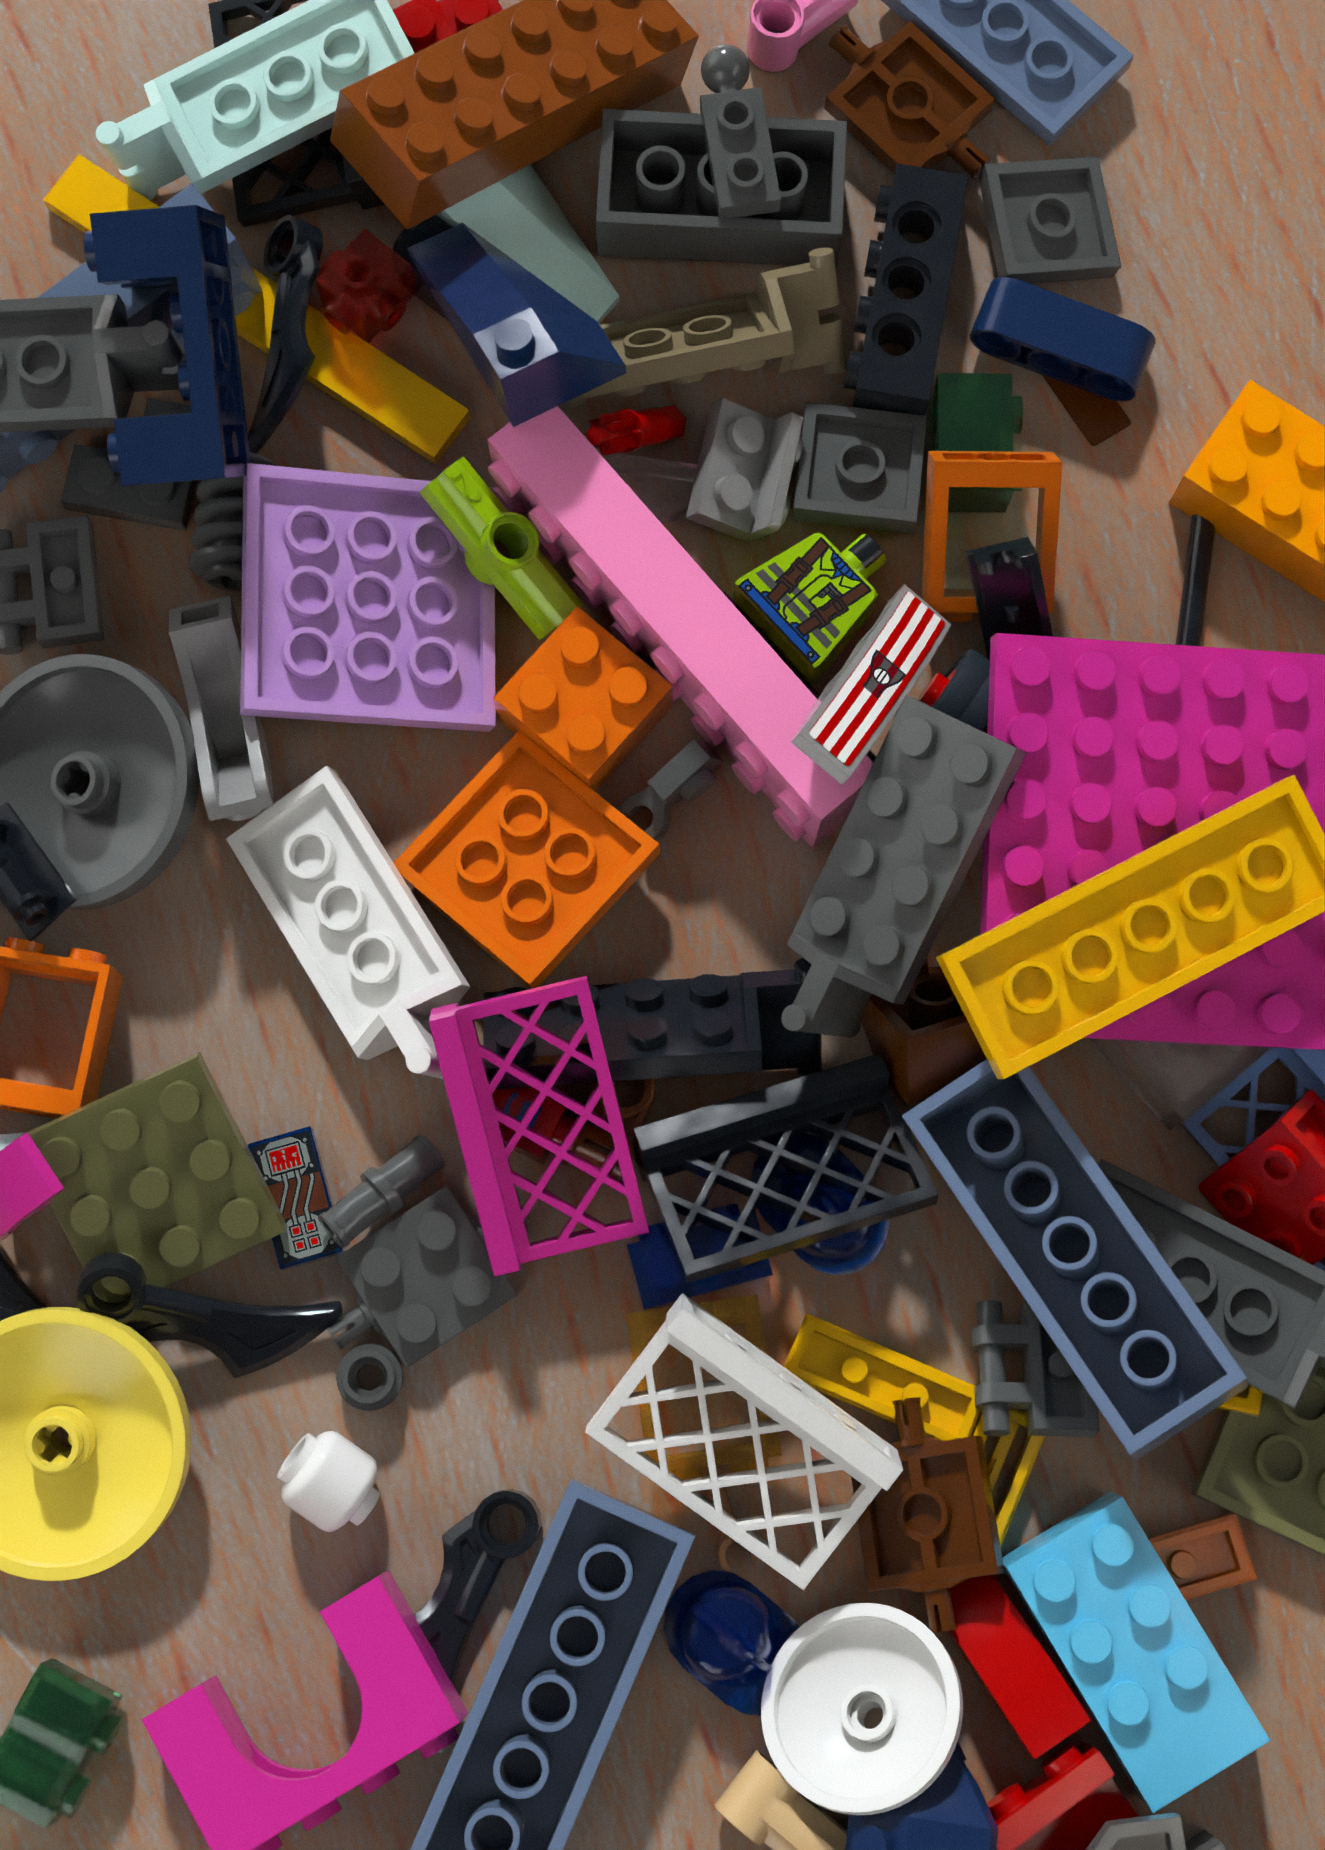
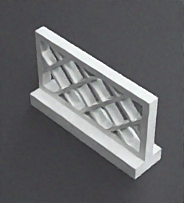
M683 1293L667 1312L666 1321L585 1429V1433L802 1590L813 1579L881 1488L888 1491L903 1471L896 1448ZM668 1344L692 1360L696 1383L656 1389L653 1364ZM701 1367L718 1380L703 1382ZM646 1375L648 1390L633 1392ZM735 1391L747 1400L750 1423L710 1428L706 1394ZM698 1396L703 1430L663 1435L658 1401ZM650 1403L655 1437L626 1440L607 1425L621 1407ZM756 1407L771 1417L772 1420L758 1421ZM788 1430L802 1440L805 1462L765 1468L760 1434ZM752 1436L757 1469L717 1475L712 1441ZM705 1442L710 1476L682 1480L668 1470L665 1448ZM810 1447L827 1459L812 1461ZM657 1449L659 1463L643 1451ZM843 1470L861 1483L847 1503L819 1507L814 1474ZM807 1475L812 1508L772 1514L767 1481ZM760 1483L764 1515L735 1519L723 1510L720 1488ZM712 1489L714 1503L698 1491ZM834 1519L823 1534L821 1520ZM814 1522L817 1543L800 1565L777 1549L774 1527ZM766 1529L768 1542L752 1530Z

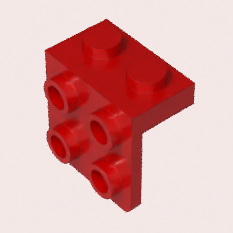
M1086 1741L1077 1747L1073 1742L1061 1747L1043 1761L1040 1766L1043 1770L1042 1773L1023 1787L1016 1783L1005 1788L987 1803L998 1827L996 1850H1086L1106 1821L1139 1817L1112 1779L1115 1773L1102 1754Z

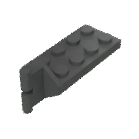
M118 294L0 300V432L114 427L113 419L127 418L134 392L178 390L180 392L178 363L180 360H186V356L163 322L154 320L145 326L128 327L126 307Z
M905 696L787 943L790 948L811 964L793 1004L787 1006L782 1013V1024L787 1030L851 1038L856 1036L861 1029L860 1017L872 994L891 1003L904 1005L1026 754L1025 751L917 699Z
M1100 1159L1098 1166L1246 1375L1248 1385L1296 1409L1320 1366L1325 1368V1271Z

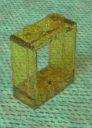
M758 1294L697 1303L730 1328L744 1326L746 1340L767 1354ZM671 1307L626 1313L633 1363L647 1346V1340L652 1339L666 1321V1314ZM646 1375L637 1385V1392L648 1390ZM650 1403L639 1404L643 1437H655ZM756 1407L758 1421L772 1420L771 1417ZM779 1432L760 1434L765 1468L769 1467L767 1458L782 1456ZM753 1442L714 1448L716 1465L728 1464L729 1473L757 1469ZM657 1449L645 1451L648 1456L659 1463ZM706 1449L666 1455L668 1470L682 1480L703 1477L702 1467H708Z

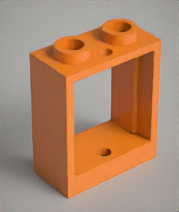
M928 451L921 599L948 622L971 621L974 619V613H978L973 589H944L949 487L1039 488L1035 549L1038 553L1049 614H1053L1062 461L1054 452Z
M8 937L6 938L5 946H0V1024L12 973L95 987L73 1090L0 1078V1110L57 1119L98 1099L124 976L112 965L106 964L108 956L105 954L80 948H69L67 957L44 954L45 945L41 943Z

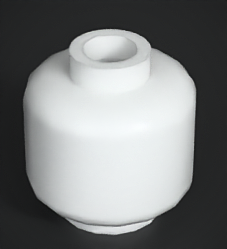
M335 1431L323 1432L316 1438L307 1433L291 1450L277 1474V1478L284 1482L281 1491V1498L284 1504L325 1532H334L348 1521L358 1526L370 1514L380 1496V1492L373 1487L377 1477V1463L374 1458Z

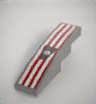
M904 584L888 601L874 626L857 643L842 669L826 685L791 743L843 785L884 731L901 706L905 696H908L952 624Z

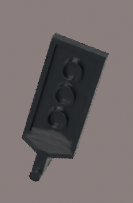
M801 958L795 962L794 969L746 972L731 976L703 974L695 978L658 981L642 978L628 983L589 984L612 1080L628 1081L795 1068L797 1073L803 1077L822 1071V1034L787 1030L782 1024L781 1019L784 1009L793 1004L811 964L804 958ZM512 987L503 991L484 992V1000L529 989ZM577 995L549 1002L536 1023L569 1042L583 1020ZM536 1005L515 1011L529 1018ZM502 1014L484 1017L483 1046L505 1057L523 1027ZM530 1032L512 1063L545 1081L563 1051ZM585 1033L577 1047L592 1056L587 1033ZM571 1056L553 1086L598 1083L596 1070ZM484 1059L490 1081L498 1067ZM506 1072L495 1090L531 1086Z

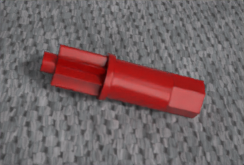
M676 405L639 410L626 408L612 413L600 414V418L588 420L591 428L584 435H586L587 440L594 448H600L601 456L621 452L629 453L636 451L640 447L660 444L664 441L682 437L687 418Z

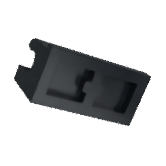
M1029 537L966 551L986 656L989 661L990 640L996 633L1053 637L1038 553Z

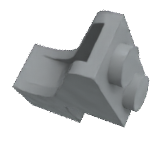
M231 596L170 609L169 636L186 695L191 728L194 735V747L202 796L209 821L227 818L231 821H241L258 815L264 808L273 807L271 754L260 717L240 715L241 629Z

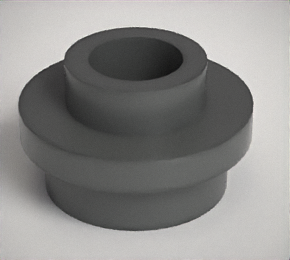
M376 1344L357 1346L343 1357L338 1366L336 1377L338 1390L343 1399L357 1409L373 1411L384 1408L394 1401L401 1390L403 1383L401 1363L393 1352L383 1346ZM374 1364L382 1372V1382L378 1388L368 1391L361 1386L359 1374L365 1366Z

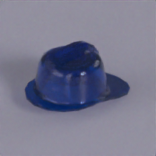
M803 1133L793 1137L786 1151L819 1164L830 1142L823 1137ZM779 1141L774 1142V1143H771V1144L774 1145V1146H777V1144H778ZM838 1149L829 1169L862 1182L865 1176ZM761 1156L756 1159L750 1181L758 1183L769 1162L768 1159ZM779 1164L767 1188L800 1202L812 1178ZM822 1182L810 1206L833 1216L848 1211L855 1196ZM864 1200L862 1206L871 1204V1202ZM759 1202L757 1206L764 1220L776 1233L786 1230L793 1215L762 1202ZM889 1219L793 1251L801 1260L816 1271L832 1275L856 1273L871 1264L885 1246L890 1226ZM802 1220L800 1226L808 1224L809 1222Z
M711 1570L692 1576L676 1589L666 1608L664 1632L670 1652L688 1673L728 1706L746 1715L761 1716L762 1693L767 1674L772 1669L771 1664L783 1644L800 1626L789 1614L749 1581L732 1572Z

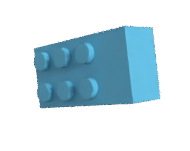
M1111 1491L1002 1557L1006 1575L1137 1795L1152 1813H1155L1271 1741L1123 1496Z

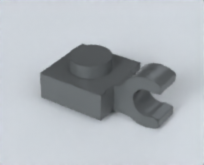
M693 739L647 781L649 785L643 791L627 798L619 811L627 818H630L640 808L648 807L653 814V822L644 832L654 840H658L669 828L671 805L679 803L683 798L690 803L706 792L716 781L712 771L723 760L707 742Z

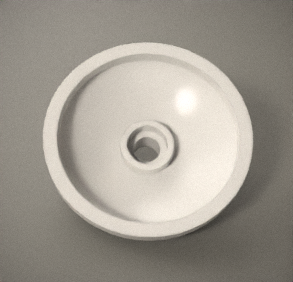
M852 1603L837 1606L814 1616L800 1626L787 1639L774 1658L765 1680L761 1701L763 1735L769 1754L778 1771L796 1791L808 1800L828 1810L848 1815H873L887 1812L912 1801L922 1794L939 1777L948 1764L960 1735L963 1716V1695L960 1679L952 1658L944 1645L931 1630L910 1614L891 1606L877 1603ZM873 1708H882L883 1719L881 1723L873 1729H866L864 1718L867 1712Z

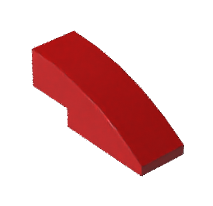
M993 1575L970 1578L957 1587L950 1588L958 1630L947 1631L983 1689L994 1701L1027 1754L1035 1760L1091 1721L1040 1642Z

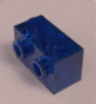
M738 1203L710 1210L736 1222L741 1215ZM755 1211L748 1227L761 1232ZM663 1222L648 1226L649 1233L638 1235V1242L627 1244L644 1313L672 1306L682 1293L691 1300L769 1280L773 1275L769 1259L767 1258L686 1284ZM705 1224L695 1226L687 1240L694 1259L722 1251L731 1234L726 1231L721 1232ZM740 1239L737 1246L745 1244L747 1242Z

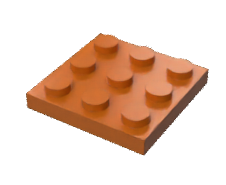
M519 730L394 861V865L410 888L529 989L537 988L662 852L658 842Z

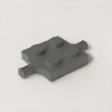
M446 1185L336 1257L354 1285L358 1306L337 1319L333 1324L326 1326V1329L330 1336H333L349 1324H355L353 1328L334 1339V1342L341 1350L345 1345L371 1328H374L375 1331L389 1340L405 1367L408 1368L516 1297L517 1293L505 1274L494 1277L481 1225L463 1211Z

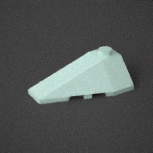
M531 164L436 214L451 227L460 223L467 225L591 316L599 324L620 301L618 293Z

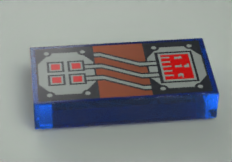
M309 1126L248 1144V1148L287 1224L285 1232L272 1238L280 1270L284 1271L345 1252V1248H341L330 1237L318 1219L322 1212H326L333 1206V1201L314 1129Z

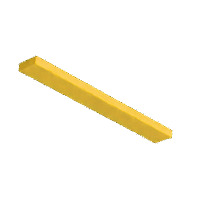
M78 154L43 199L48 210L83 233L92 231L90 214L160 207L80 154ZM251 267L262 290L254 296L252 303L245 311L235 316L237 334L269 354L277 283ZM307 305L305 319L306 338L311 351L315 355V359L306 380L436 465L470 420L469 409L311 305Z

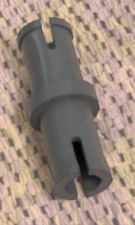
M418 1134L409 1145L379 1169L371 1166L360 1175L362 1182L329 1210L322 1212L318 1219L330 1237L341 1248H346L350 1241L386 1212L394 1215L404 1206L402 1199L437 1170H441L445 1166V1162L433 1144L426 1137Z

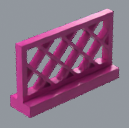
M587 976L462 1006L454 1003L433 1008L429 1018V1025L494 1277L520 1271L521 1263L649 1233L648 1222ZM577 995L583 1020L569 1042L536 1023L549 1002ZM536 1005L529 1018L515 1011ZM502 1014L523 1028L506 1056L502 1057L480 1044L474 1020ZM530 1032L563 1051L545 1081L512 1063ZM585 1033H587L592 1056L577 1047ZM571 1056L596 1070L599 1083L585 1105L553 1087ZM484 1059L498 1067L490 1081ZM506 1072L538 1090V1093L520 1121L495 1105L493 1092ZM546 1096L579 1114L561 1144L528 1126ZM601 1096L607 1118L593 1111ZM587 1120L612 1134L614 1147L600 1168L569 1150ZM500 1122L514 1130L506 1144ZM522 1135L554 1154L536 1183L511 1168L509 1156ZM562 1159L594 1177L576 1207L544 1189ZM617 1159L623 1181L609 1174ZM602 1183H605L627 1196L632 1218L604 1224L585 1213V1210ZM516 1185L530 1193L522 1207ZM538 1198L570 1216L558 1236L530 1242L525 1218ZM578 1222L588 1227V1229L572 1232Z

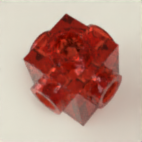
M365 228L344 251L337 250L324 261L316 279L322 301L320 310L323 316L341 333L347 335L352 330L367 343H370L381 330L384 332L391 330L404 315L407 302L416 294L411 265Z

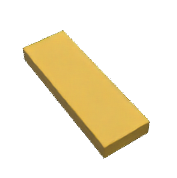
M805 1313L783 1366L813 1389L897 1425L892 1401L920 1397L926 1437L944 1441L970 1437L981 1412L975 1409L974 1385L808 1313Z

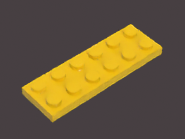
M1292 775L936 957L996 1078L1006 1079L1325 912V834L1295 775Z

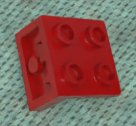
M1312 1088L1294 1101L1269 1129L1199 1184V1191L1228 1223L1311 1265L1325 1257V1103Z

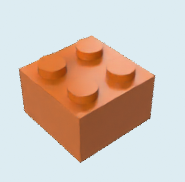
M577 606L493 697L499 721L515 734L519 730L597 792L672 708L673 685Z

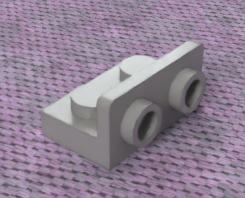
M725 398L712 403L686 518L747 543L778 531L786 520L790 509V497L787 493L792 470L798 463L802 453L803 445L799 437L803 417L790 412L774 420Z

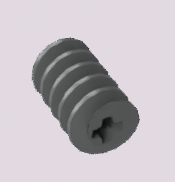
M250 453V461L253 464L277 466L266 457ZM243 476L202 480L197 485L196 490L197 499L201 503L194 509V520L199 527L192 532V546L196 551L189 557L190 570L212 586L223 589L242 590Z

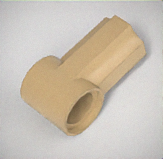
M759 1750L754 1752L714 1804L715 1808L733 1826L759 1846L765 1843L773 1850H845L847 1830L826 1812L821 1811L810 1800L796 1791L778 1771L774 1762Z

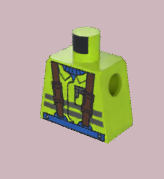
M814 533L740 577L734 583L733 601L812 686L821 678L872 615L878 593L866 579L883 566L887 559L880 546L866 534L859 536L840 552L823 534Z

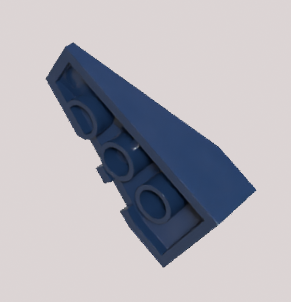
M460 223L407 248L410 258L513 427L627 373L624 362L595 319L464 223Z

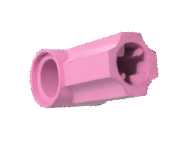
M755 0L750 13L746 45L748 57L754 65L765 71L777 72L789 68L796 61L799 48L854 8L858 0ZM768 30L781 31L782 33H772Z

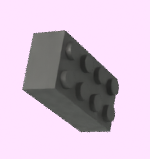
M603 109L596 209L597 256L799 265L810 262V251L826 247L833 249L835 268H837L843 230L847 121L766 117L781 197L780 211L719 220L701 114Z

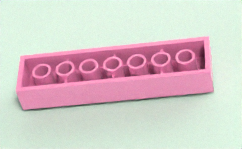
M557 406L515 427L509 422L487 439L491 459L488 471L495 483V488L491 491L508 512L521 514L533 523L538 532L539 550L553 565L560 560L574 576L570 583L581 600L592 610L600 606L613 620L614 624L610 626V629L615 638L634 654L640 651L655 668L654 670L673 685V702L680 697L695 714L691 718V722L699 735L713 748L721 744L736 762L731 767L740 782L753 794H757L761 790L777 809L772 814L781 829L794 841H798L802 837L814 849L845 823L873 765L872 760L866 755L850 778L841 785L791 743L818 699L563 411Z

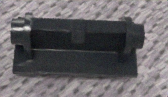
M5 802L0 807V900L28 940L33 941L65 912L77 898L10 803Z

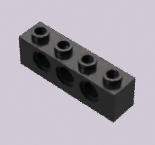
M897 163L893 186L880 185L874 222L885 223L882 241L870 240L864 277L875 278L872 297L860 295L854 332L865 334L862 353L850 351L843 387L855 390L852 407L926 415L968 175ZM907 232H915L922 235L927 241L911 243L906 241L901 235ZM896 287H906L914 291L917 297L901 299L896 297L890 290ZM887 342H895L904 346L908 352L904 355L893 356L884 352L880 345Z

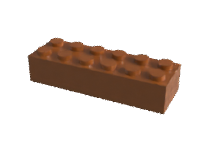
M522 0L341 89L330 141L402 225L409 229L602 127L603 109L634 110L680 86L699 35L667 0Z

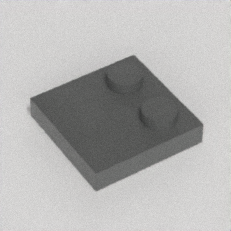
M1098 156L984 165L978 178L998 277H1010L1033 284L1112 278L1121 268V261Z
M806 402L801 436L803 446L798 462L792 520L914 534L918 517L927 416Z

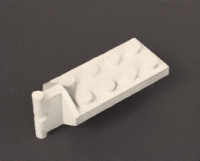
M325 766L274 803L273 807L267 808L226 838L356 1056L360 1059L369 1060L399 1046L406 1058V1066L411 1072L443 1079L429 1025L431 1010L458 1003L471 987L336 770Z

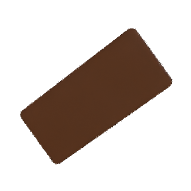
M1042 375L1091 446H1097L1131 425V420L1117 401Z

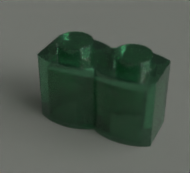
M54 1658L40 1663L22 1694L8 1727L0 1738V1805L45 1829L57 1822L61 1815L71 1819L80 1807L91 1785L92 1780L83 1776L92 1754L96 1751L104 1755L113 1743L123 1723L124 1717L115 1713L123 1695Z

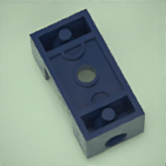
M198 205L90 214L92 231H86L84 234V253L89 270L97 272L98 283L106 285L121 284V288L130 290L178 286V293H172L170 297L173 327L176 333H183L186 360H180L178 363V384L183 400L191 401L192 413L113 419L115 433H110L107 439L108 459L112 471L120 473L121 486L246 476V465L251 463L225 216Z

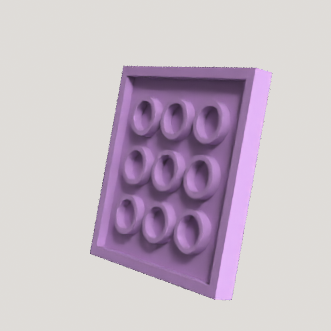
M247 463L246 476H243L240 715L490 732L496 726V709L493 697L496 695L495 585L480 582L470 573L465 562V548L419 493L431 481Z

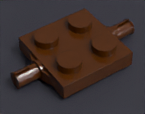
M911 21L905 24L889 40L878 43L870 48L854 35L846 25L840 28V32H835L830 39L829 47L839 53L852 68L847 78L826 96L824 109L837 121H847V130L894 174L897 163L929 169L933 164L951 157L973 180L977 179L984 165L990 164L991 159L967 139L970 130L992 111L995 98Z
M914 1397L892 1401L900 1441L893 1442L890 1445L898 1450L903 1471L888 1491L881 1488L858 1518V1526L868 1592L899 1588L923 1592L929 1630L933 1633L958 1630L950 1588L957 1587L970 1578L1003 1574L1005 1571L982 1436H970L946 1441L926 1437L920 1404L921 1398ZM851 1476L853 1493H855L861 1483Z

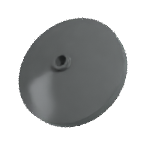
M71 654L39 663L17 676L0 692V807L5 802L10 803L76 896L77 900L68 909L89 910L106 907L123 901L144 889L165 870L175 857L187 836L195 814L200 778L194 747V735L187 717L176 699L161 683L143 670L119 660L101 655Z

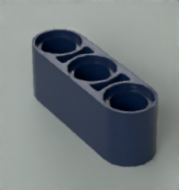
M998 277L990 282L969 335L970 341L976 348L992 357L1101 397L1122 402L1130 401L1136 396L1156 344V338L1152 332L1135 322L1010 277Z

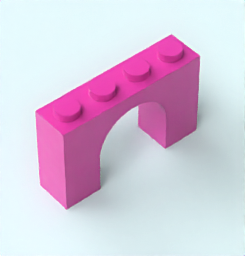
M389 1570L320 1611L357 1680L362 1701V1715L357 1736L346 1755L338 1761L315 1769H297L287 1767L270 1759L258 1749L248 1735L217 1675L142 1719L211 1850H277L283 1845L278 1836L280 1832L299 1821L302 1823L305 1831H309L342 1809L337 1800L339 1796L357 1785H360L364 1794L367 1795L401 1773L395 1763L416 1749H419L423 1758L426 1759L459 1738L454 1726L459 1724L469 1712L454 1685L449 1680L435 1651L420 1628L416 1617Z

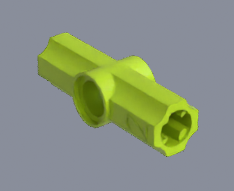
M464 456L446 468L419 492L465 548V562L470 573L480 582L495 585L539 641L559 626L577 606L580 608L583 605L539 550V536L533 523L521 514L508 512ZM493 539L500 541L506 546L510 559L502 556L497 551Z

